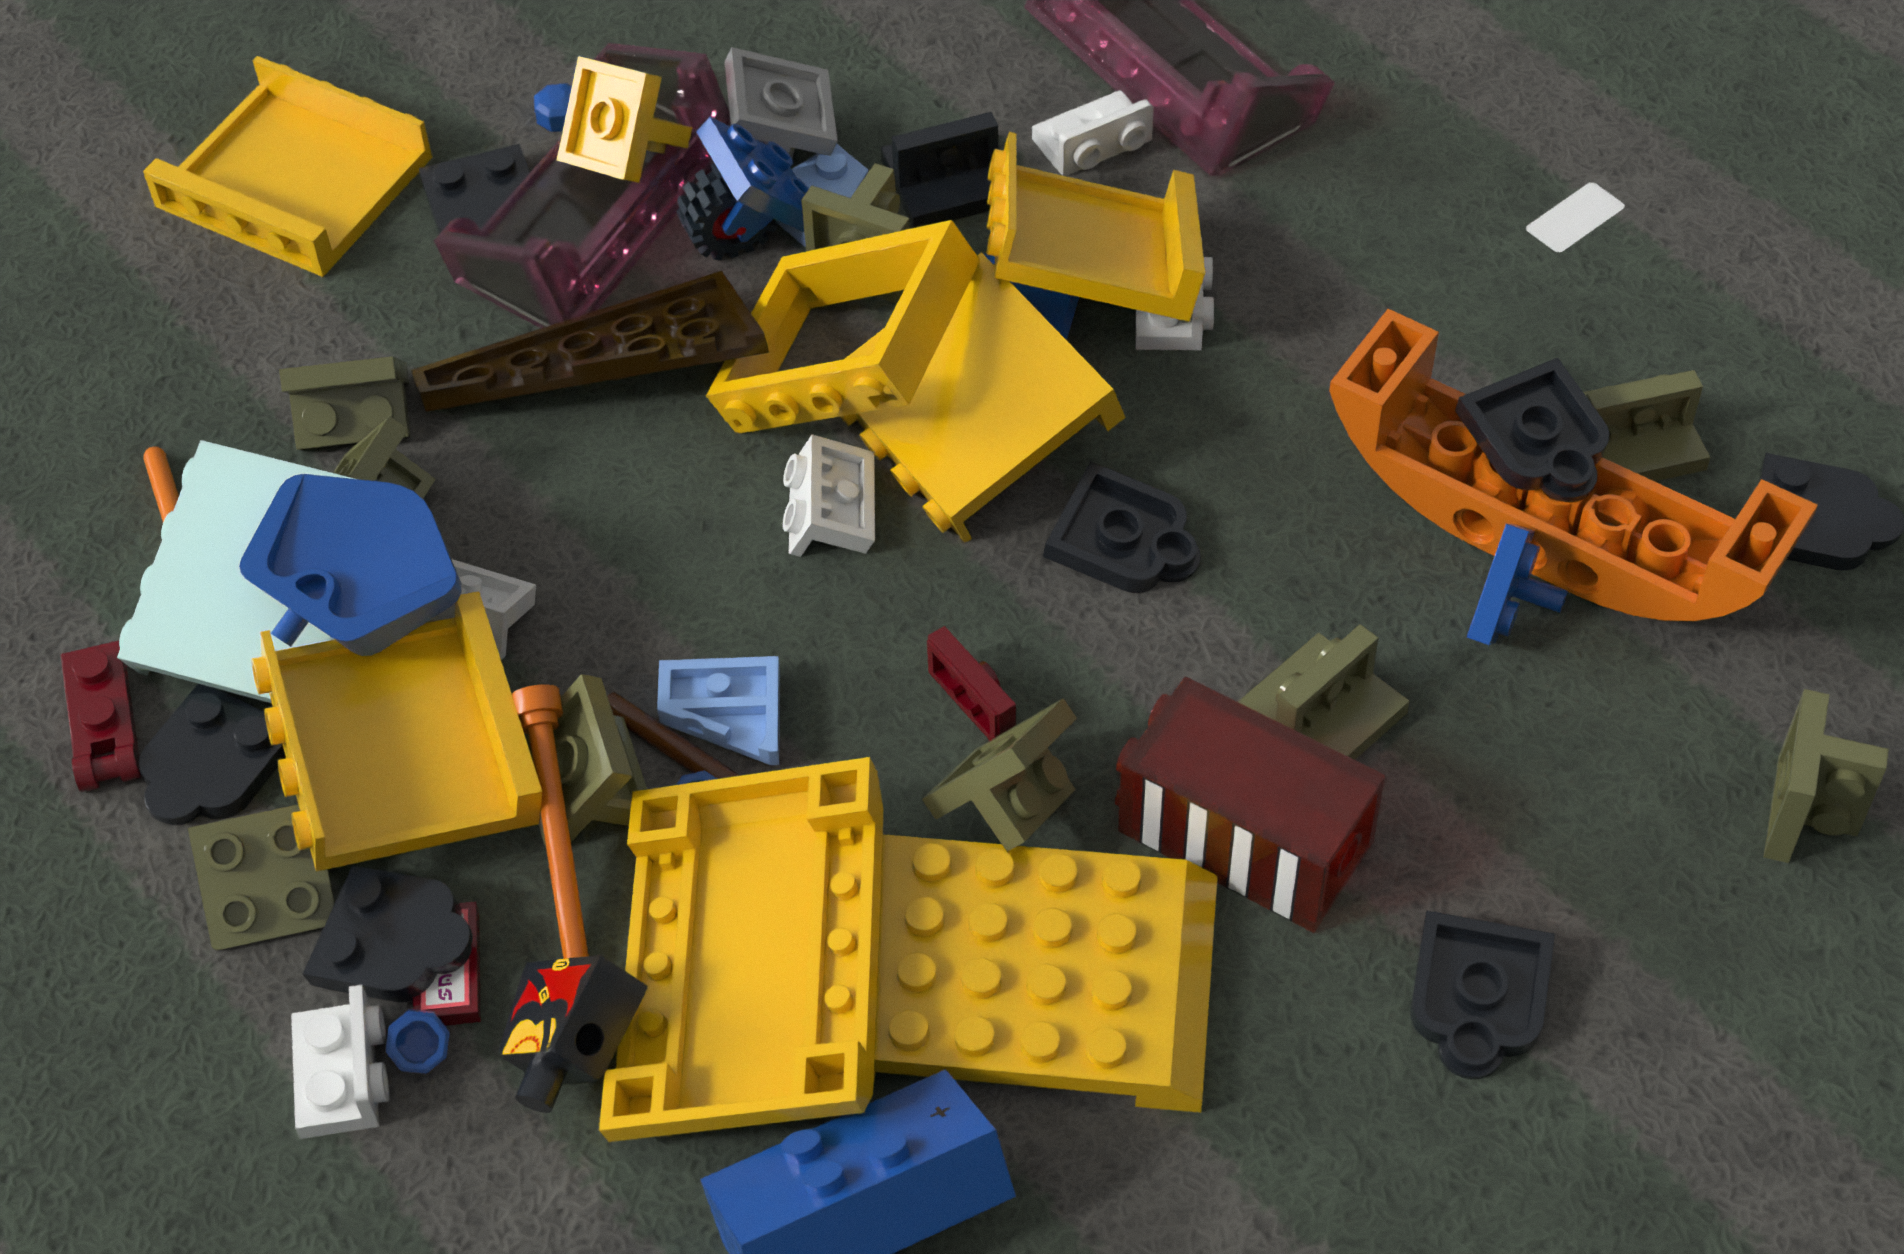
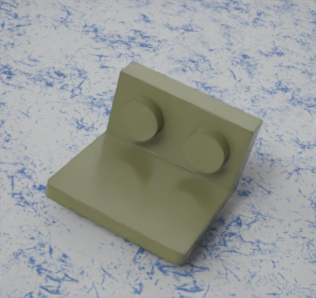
M298 804L188 828L210 942L214 950L241 946L325 926L335 905L329 869L316 872L310 848L298 849L292 824V812L300 811Z

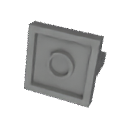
M731 47L725 60L731 125L733 123L741 125L756 140L766 145L769 141L778 144L791 158L795 148L830 156L838 140L828 70Z

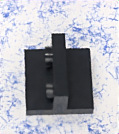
M992 111L893 136L891 145L881 147V160L884 166L895 171V190L900 195V202L912 228L956 220L990 211L991 205L987 204L991 181H988V173L993 152L995 149H999V125Z

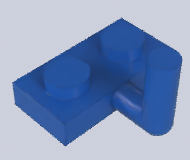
M1515 524L1505 525L1467 638L1492 645L1496 643L1499 634L1508 637L1520 607V603L1511 600L1512 597L1561 613L1568 590L1530 578L1540 550V546L1531 544L1535 531Z

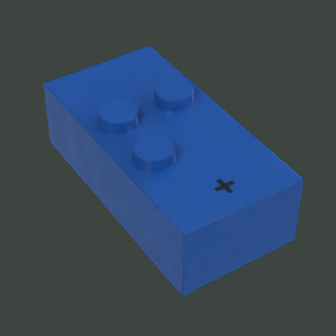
M946 1069L869 1103L864 1113L842 1115L816 1128L794 1132L787 1136L782 1143L700 1179L721 1240L729 1254H893L1016 1197L996 1129Z

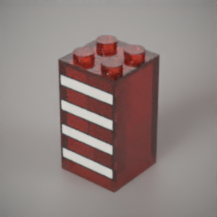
M1185 676L1171 696L1166 693L1160 696L1149 716V727L1140 739L1135 737L1129 739L1119 755L1116 770L1121 773L1120 787L1115 796V805L1119 807L1118 832L1170 859L1188 860L1218 876V884L1315 933L1374 842L1385 775Z

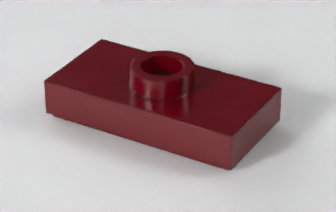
M945 626L928 635V673L989 741L1016 726V704L1001 688L999 679L991 666L985 661L977 662Z

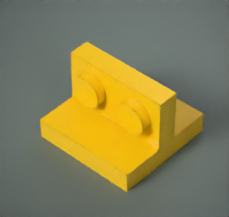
M578 56L557 160L619 179L640 183L646 150L665 154L666 144L688 148L692 127L654 117L662 77Z

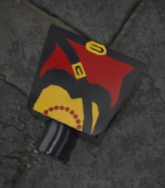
M602 955L526 963L499 1047L503 1059L525 1072L515 1096L517 1102L534 1111L551 1113L563 1084L597 1082L604 1075L648 986Z

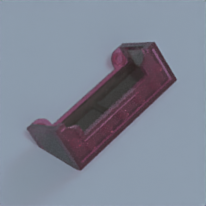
M1027 0L1024 6L1030 14L1116 91L1121 90L1132 104L1147 99L1153 106V125L1210 176L1222 175L1315 124L1335 83L1323 71L1312 64L1298 65L1291 70L1288 76H1280L1193 0Z
M608 43L594 60L662 77L654 117L692 127L688 148L666 144L665 154L646 150L639 183L558 161L560 138L481 230H479L473 220L460 217L452 220L434 240L454 282L539 328L597 311L677 214V209H680L677 204L679 195L687 196L683 189L688 181L697 184L699 181L695 174L702 169L706 175L712 171L711 164L714 161L696 131L709 117L728 126H731L729 109L707 54Z

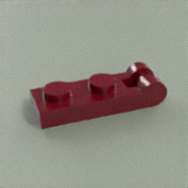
M119 640L60 654L73 751L72 768L80 792L100 788L101 781L121 777L123 782L142 778L139 769L140 756L127 665L117 658L120 651ZM112 751L115 752V754L96 758V755L108 753Z

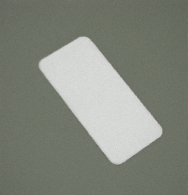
M1588 183L1527 225L1526 230L1552 250L1562 252L1624 208V204L1597 184Z

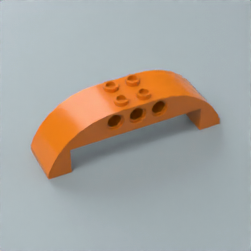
M1390 309L1385 311L1330 381L1329 391L1335 409L1350 439L1371 468L1396 494L1417 512L1448 533L1495 556L1506 524H1515L1533 530L1535 533L1531 544L1540 546V550L1531 574L1597 605L1629 615L1663 621H1699L1722 617L1749 606L1764 595L1812 520L1818 507L1817 504L1761 479L1735 519L1603 457L1595 465L1597 470L1595 487L1592 493L1583 500L1563 502L1550 497L1541 488L1537 490L1515 488L1502 479L1455 412L1459 397L1466 394L1431 378L1439 332Z

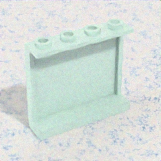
M200 440L195 456L187 462L183 470V487L174 511L168 513L163 522L161 530L162 542L154 563L143 574L140 585L141 596L132 619L126 622L121 631L119 639L120 651L117 658L142 675L147 676L150 671L272 703L269 693L259 695L257 692L251 659L262 656L260 632L270 630L271 634L288 608L244 578L239 567L241 558L277 491L286 479L299 474L355 478ZM311 623L307 624L292 647L271 634L275 651L334 640Z

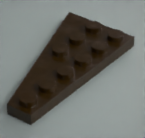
M721 270L413 369L411 373L427 412L769 353L765 333Z

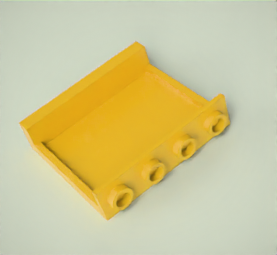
M257 56L253 63L259 85L179 167L156 158L143 173L155 207L324 277L419 173V168H423L432 158L425 123L411 114L401 113L378 104L368 97L355 95L335 87L327 81L317 80L294 71L286 65H279Z
M1008 132L1004 151L994 150L988 173V181H991L987 204L991 205L987 229L991 231L987 245V255L995 256V278L1190 322L1205 276L1194 174L1173 170L1165 198L1162 199L1017 165L1016 133Z
M982 252L977 255L980 262L910 404L840 416L848 426L857 420L865 429L859 436L867 448L874 452V456L879 461L888 455L896 464L890 471L909 496L912 497L919 491L928 502L922 507L936 527L942 533L952 528L964 542L972 539L963 523L966 519L1094 418L1107 431L1126 418L1114 389L1010 281L995 278V266ZM885 328L845 359L872 354ZM888 386L884 387L883 391L886 394L892 393Z
M479 591L460 595L455 603L454 618L427 622L381 652L371 656H361L353 653L336 640L275 651L270 630L260 632L262 656L251 659L254 681L258 694L269 693L273 707L264 709L271 745L283 744L286 759L278 760L282 789L285 797L294 795L297 797L300 811L292 812V824L296 843L299 850L310 848L316 872L539 824L542 789Z

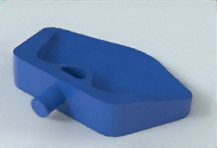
M299 474L286 479L277 491L246 548L239 565L240 572L246 580L288 608L271 632L276 638L292 647L307 624L311 623L353 653L361 656H371L381 652L450 608L458 601L462 592V584L435 518L425 501L414 491L404 486L380 481L312 474Z

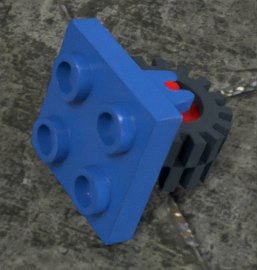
M709 117L696 132L714 161L711 164L713 172L706 175L702 169L696 173L695 176L699 182L693 184L688 181L683 187L687 196L679 195L677 201L680 209H677L678 218L696 250L698 249L700 254L706 258L711 255L713 260L722 261L725 253L730 258L738 256V251L742 249L748 253L754 250L752 244L756 241L764 245L769 240L765 232L776 231L778 227L776 220L804 233L801 199L809 187L797 178L790 166L793 164V160L781 146L772 141H769L766 145L756 140L750 132L739 124L733 123L731 126H728Z

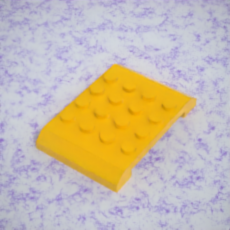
M870 757L632 791L627 845L636 856L625 971L646 984L648 988L618 1046L616 1069L606 1070L604 1074L599 1131L608 1142L864 1113L873 1095L884 814L878 772Z
M883 834L874 1082L876 1072L929 1077L946 1069L953 1079L1132 1095L1136 1096L1135 1107L1201 1113L1218 876L1188 860L1028 846H1016L1006 851L1002 844Z

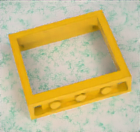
M952 220L783 256L751 312L765 333L769 353L725 360L706 397L722 415L724 421L737 433L909 405L972 279L980 259ZM904 290L872 354L778 372L811 308ZM885 386H888L892 392L891 394H886L883 391Z

